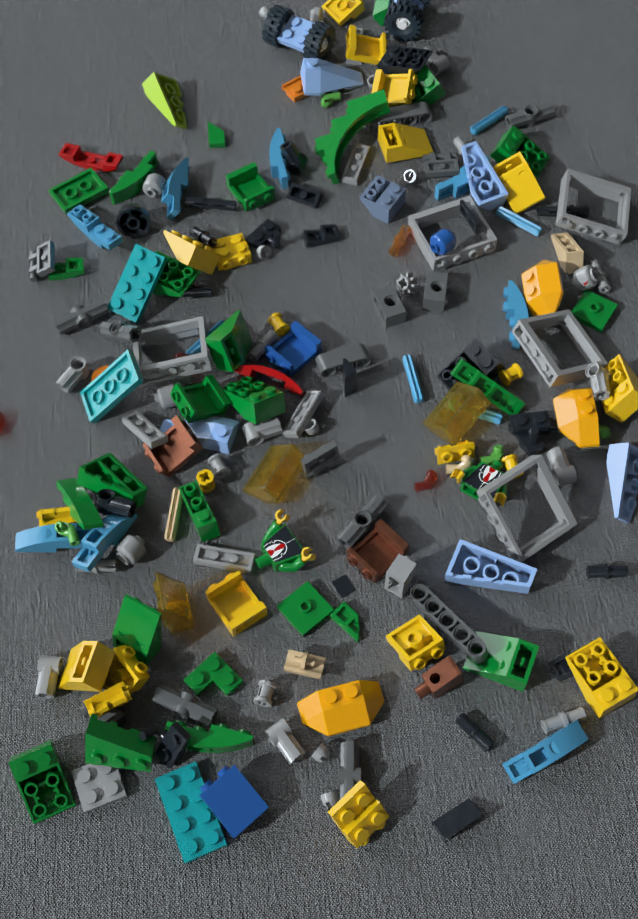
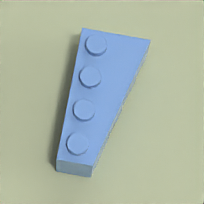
M460 539L445 574L444 582L528 594L537 568Z

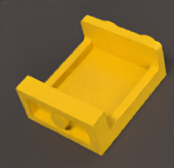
M350 25L346 34V59L377 65L387 51L388 40L386 39V33L382 32L380 38L356 34V26Z
M376 69L371 93L384 89L389 106L412 104V99L415 97L414 88L418 81L417 75H415L413 69H409L408 74H384L382 69Z
M240 571L229 573L223 581L218 584H212L205 592L208 602L233 637L267 615V607L262 601L260 602L243 579Z

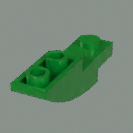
M150 150L133 172L127 170L119 178V181L109 192L112 204L116 205L124 202L143 190L145 179L148 175L154 173V169L158 165L156 152Z
M167 721L165 727L166 732L173 724L172 722ZM174 721V723L178 722L192 736L185 747L186 750L203 753H226L253 746L255 742L251 732L244 729H239L238 731L231 730L225 724L219 723L218 726L211 724L210 731L207 732V729L195 726L191 728L187 727V724L184 722Z

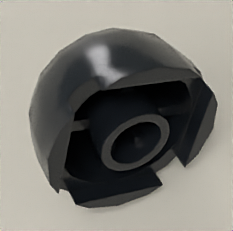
M130 203L120 209L116 225L124 236H133L132 238L136 239L148 233L151 217L144 206Z

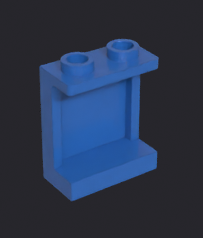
M297 321L291 324V331L274 346H265L266 359L270 363L277 365L282 373H286L290 377L295 375L322 352V341Z
M226 765L217 773L219 777L213 783L209 780L200 788L202 792L198 796L226 828L229 835L235 838L269 807L235 765L231 767Z

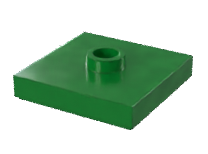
M585 290L571 313L578 322L602 332L618 304L589 290Z
M308 581L277 605V609L302 637L317 627L334 611L330 604Z

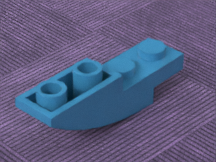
M277 128L270 144V170L272 178L279 177L281 188L286 189L291 178L289 171H286L288 160L280 149V146L286 142L285 134H282L281 129Z
M465 165L460 168L459 175H455L451 179L436 185L434 197L437 201L450 195L457 199L470 191Z
M185 158L179 163L165 184L161 202L167 204V219L173 220L181 212L180 200L182 192L189 186V158Z
M79 205L67 213L72 222L100 248H107L111 251L123 242L121 235L104 225L98 216L83 206Z
M509 280L508 286L504 287L503 298H506V301L503 302V312H506L505 319H509V327H512L513 330L520 319L529 318L522 293L513 280ZM510 331L509 342H512L511 349L519 350L520 343L512 331Z
M113 513L103 518V527L91 529L81 540L83 547L72 561L74 567L91 572L109 546H116L138 517L137 514L129 518Z
M69 523L76 527L80 544L77 546H70L68 537L59 534L55 530V524L23 530L16 533L15 552H56V548H82L81 540L91 529L83 530L81 527H77V523Z
M575 720L502 763L513 784L563 757L589 739L579 722Z

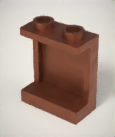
M177 415L171 419L174 425L164 433L168 436L167 443L153 449L147 444H143L146 450L144 453L150 460H153L155 470L159 474H164L168 477L204 448L187 422Z
M380 519L375 523V529L353 549L351 547L347 549L346 559L351 566H356L361 570V574L365 579L371 580L375 584L386 574L398 554L403 556L408 554L409 544Z

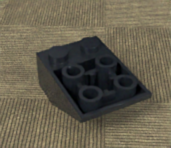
M391 45L377 64V67L382 69L384 74H408L409 69H413L416 74L421 71L433 50Z
M475 338L436 377L458 401H462L475 391L451 375V372L461 358L492 380L505 367Z

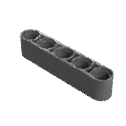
M426 102L390 107V113L371 121L357 133L359 135L378 133L379 125L389 123L407 126L429 123L433 116Z
M416 584L411 588L410 596L415 606L469 659L477 664L484 663L488 659L489 654L484 641L423 584ZM425 594L423 598L417 599L418 595ZM439 607L438 611L430 612L432 608ZM447 621H454L450 626L444 625ZM463 634L468 635L464 640L458 639ZM477 648L483 649L480 654L473 653Z

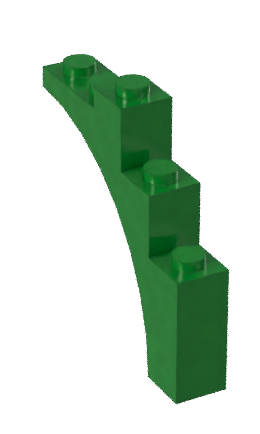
M384 89L347 101L348 109H345L347 115L332 119L331 133L315 138L316 156L319 155L321 161L327 166L328 169H325L328 179H331L333 185L340 183V161L351 139L368 123L390 113Z

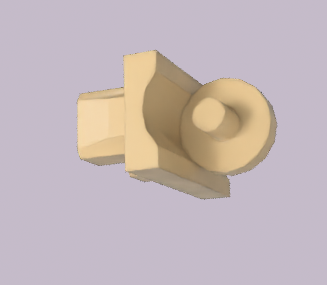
M289 649L284 671L321 679L326 658L312 655L308 652L303 653Z

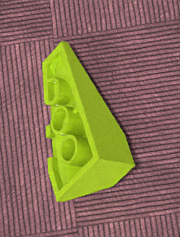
M153 72L142 83L146 96L173 126L186 129V117L182 111L184 105L180 101L182 93L176 79Z

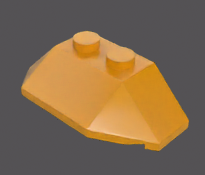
M542 260L521 274L525 302L533 316L556 312L564 293L559 264L553 261Z
M568 388L553 398L558 430L568 439L575 442L579 448L599 447L598 414L592 388Z
M356 680L318 690L297 702L303 725L309 726L329 737L370 726L385 701L379 681Z

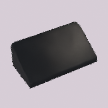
M291 182L286 198L317 209L324 194Z
M461 199L460 212L475 234L478 235L486 231L487 227L473 207Z
M344 358L342 381L344 397H347L356 391V369Z
M467 799L434 820L432 824L443 842H446L480 820L483 815L471 800Z

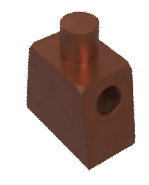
M449 655L423 673L421 676L424 683L414 688L421 700L429 694H432L436 699L463 683L462 672Z

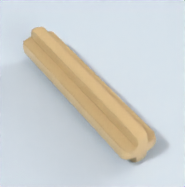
M177 487L173 489L164 538L167 542H174L176 540L183 501Z

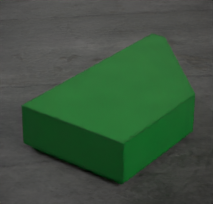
M208 122L209 148L225 147L224 131Z
M344 601L330 614V618L358 642L360 639L359 614Z

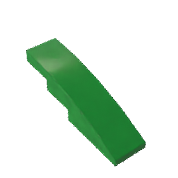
M462 358L451 372L452 376L509 415L518 414L525 405L524 401Z
M77 479L56 480L57 489L63 494V502L70 508V516L83 530L103 527V522L95 505L83 486L76 483Z

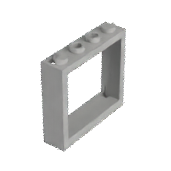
M567 169L561 179L556 226L620 245L628 233L631 188ZM569 187L619 202L617 227L613 228L567 214Z
M471 196L408 216V229L433 272L454 264H460L469 259H475L478 256L489 254L496 250L497 238ZM463 199L473 207L487 227L486 231L480 233L484 241L436 257L420 229L462 215L460 212V200Z
M569 309L520 319L512 330L513 335L550 388L587 379L585 370L590 363L596 362L602 367L608 364ZM561 325L588 364L560 370L533 330Z
M203 316L142 330L141 340L133 343V352L142 377L145 375L147 377L139 387L212 370L210 351L205 341L208 331ZM200 334L201 353L142 366L141 347Z
M531 455L476 491L479 496V503L488 513V520L497 530V537L504 543L508 557L513 560L523 562L577 525L542 455ZM528 468H531L558 523L519 548L490 493Z

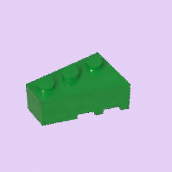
M109 452L79 467L76 482L96 494L102 489H111L115 492V496L137 502V507L144 504L148 488L112 453Z
M91 714L85 733V763L151 772L156 752L155 736L142 741L139 737L141 731L130 728V730L123 729L117 726V722L111 720L110 723L97 719L98 715Z

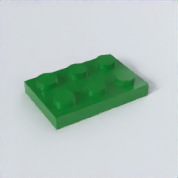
M89 168L52 187L48 191L50 196L67 215L73 208L79 205L84 206L109 192V189L95 171Z

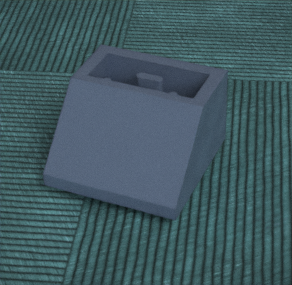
M377 175L362 193L360 200L374 218L389 224L405 203L406 188Z

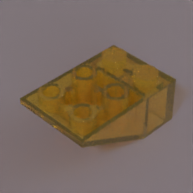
M156 572V581H153L155 594H157L158 611L162 614L164 628L168 627L170 634L194 629L185 583Z

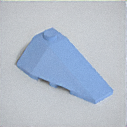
M303 58L300 75L304 95L321 96L325 95V92L328 91L334 93L338 92V89L344 88L348 90L364 85L361 72L317 58Z
M474 141L461 146L470 192L478 206L488 211L503 206L509 194L478 143Z
M211 417L189 423L188 425L205 449L230 454L241 421L225 417ZM171 419L163 420L160 428L163 433L174 425Z
M631 443L609 444L607 469L614 517L625 523H630L637 504L635 498L638 493V448Z

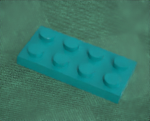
M135 244L107 308L139 324L168 259Z
M127 349L80 392L91 423H97L144 382L132 350Z
M196 761L155 778L185 865L227 847L217 817L198 796L202 792L200 788L204 785Z

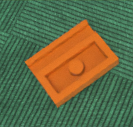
M301 75L282 84V90L286 92V95L294 103L309 96L304 95Z

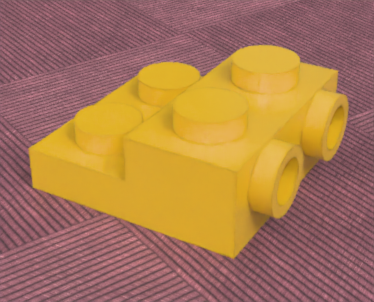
M328 0L321 6L340 26L350 18L355 19L365 10L363 0Z
M242 233L219 238L215 242L217 244L213 247L215 249L214 253L220 255L217 262L219 271L252 263L251 253Z
M420 614L386 635L389 644L396 650L400 660L411 672L415 669H423L427 661L432 658H440L444 650H446L444 640Z
M123 645L113 649L115 654L103 688L106 690L124 681L131 696L133 692L139 691L150 675L147 673V666L143 662H139L134 656L135 650L130 646Z
M361 780L328 811L346 839L357 849L360 846L366 845L370 840V836L376 830L382 829L386 824V820L390 817L381 803L374 798L366 784Z

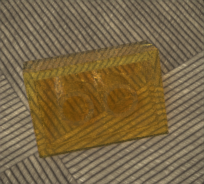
M456 382L422 424L445 442L457 445L466 432L473 427L481 414L486 411L491 402L479 388Z
M294 444L270 446L242 491L264 503L279 504L284 500L288 489L294 484L298 473L303 470L300 459L304 458L305 455Z

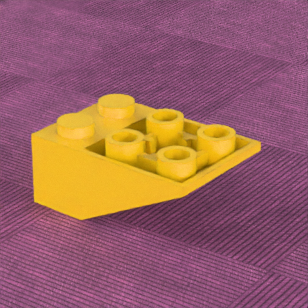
M398 123L378 126V142L386 163L422 157L433 152L425 129Z
M521 152L492 167L509 194L506 200L514 213L518 214L545 199Z
M164 230L163 233L178 261L205 273L213 274L220 255L214 253L215 249L206 245L204 248L203 243L194 241L193 238L182 235L177 231L172 230L170 233Z
M618 354L604 367L610 372V379L608 381L610 394L608 399L601 400L605 413L622 423L638 409V377L622 355Z
M601 637L565 657L586 701L599 719L632 700L638 693V687Z
M82 641L71 649L57 688L101 692L115 651L98 641Z

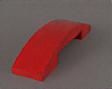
M65 143L58 154L59 157L76 166L86 169L92 168L94 171L115 170L124 158L121 154L111 152L104 156L82 151L80 146Z
M242 365L234 371L253 379L257 372L286 382L284 389L302 396L305 395V391L294 380L275 369L260 365Z

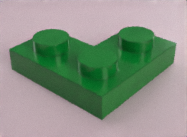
M215 651L183 679L184 683L197 697L213 683L227 697L243 684V680Z

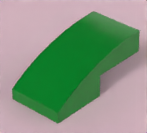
M66 258V262L55 263V271L49 273V281L69 279L84 274L83 258Z

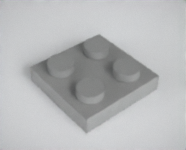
M87 764L71 771L84 814L127 798L118 768Z

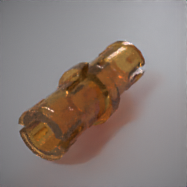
M402 225L398 235L394 236L393 244L388 250L391 256L395 253L394 257H397L402 247L406 245V239L412 231L408 225L407 227Z

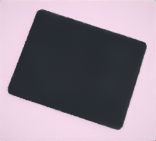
M346 575L332 581L341 598L355 591Z

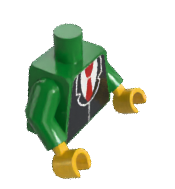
M494 460L491 465L480 462L477 466L473 465L464 470L455 468L450 478H456L458 484L463 480L460 491L478 501L479 496L476 491L504 474L500 472L503 464L498 460ZM507 483L490 493L494 502L502 504L501 507H504L508 497Z
M280 509L276 512L275 517L277 520L273 521L262 539L261 550L263 555L255 559L260 569L271 565L277 573L297 572L307 563V560L313 561L316 559L315 554L309 555L313 548L305 547L302 549L286 524H282V522H287L290 519L288 514L282 519V514L285 510Z

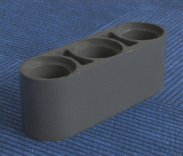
M360 343L318 355L315 360L321 376L330 377L341 374L344 358L355 369L368 366L371 363V359L366 346Z

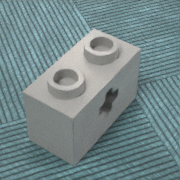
M398 554L386 572L384 589L402 599L414 581L417 563L409 556Z

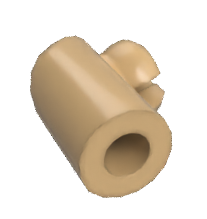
M464 455L461 458V463L446 464V474H452L455 468L464 470L471 467L473 464L471 461L472 457Z

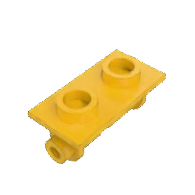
M465 440L464 442L454 443V446L450 444L437 446V448H434L437 464L461 461L464 455H470L472 458H475V443Z
M69 507L42 508L36 511L39 526L52 525L59 521L77 523L70 516Z
M124 681L83 702L90 717L92 713L99 717L127 703L132 698Z

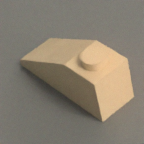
M568 232L551 234L561 268L565 273L574 274L575 270L583 267L584 251Z

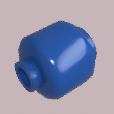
M447 229L438 231L430 238V248L438 255H445L454 249L456 245V236Z

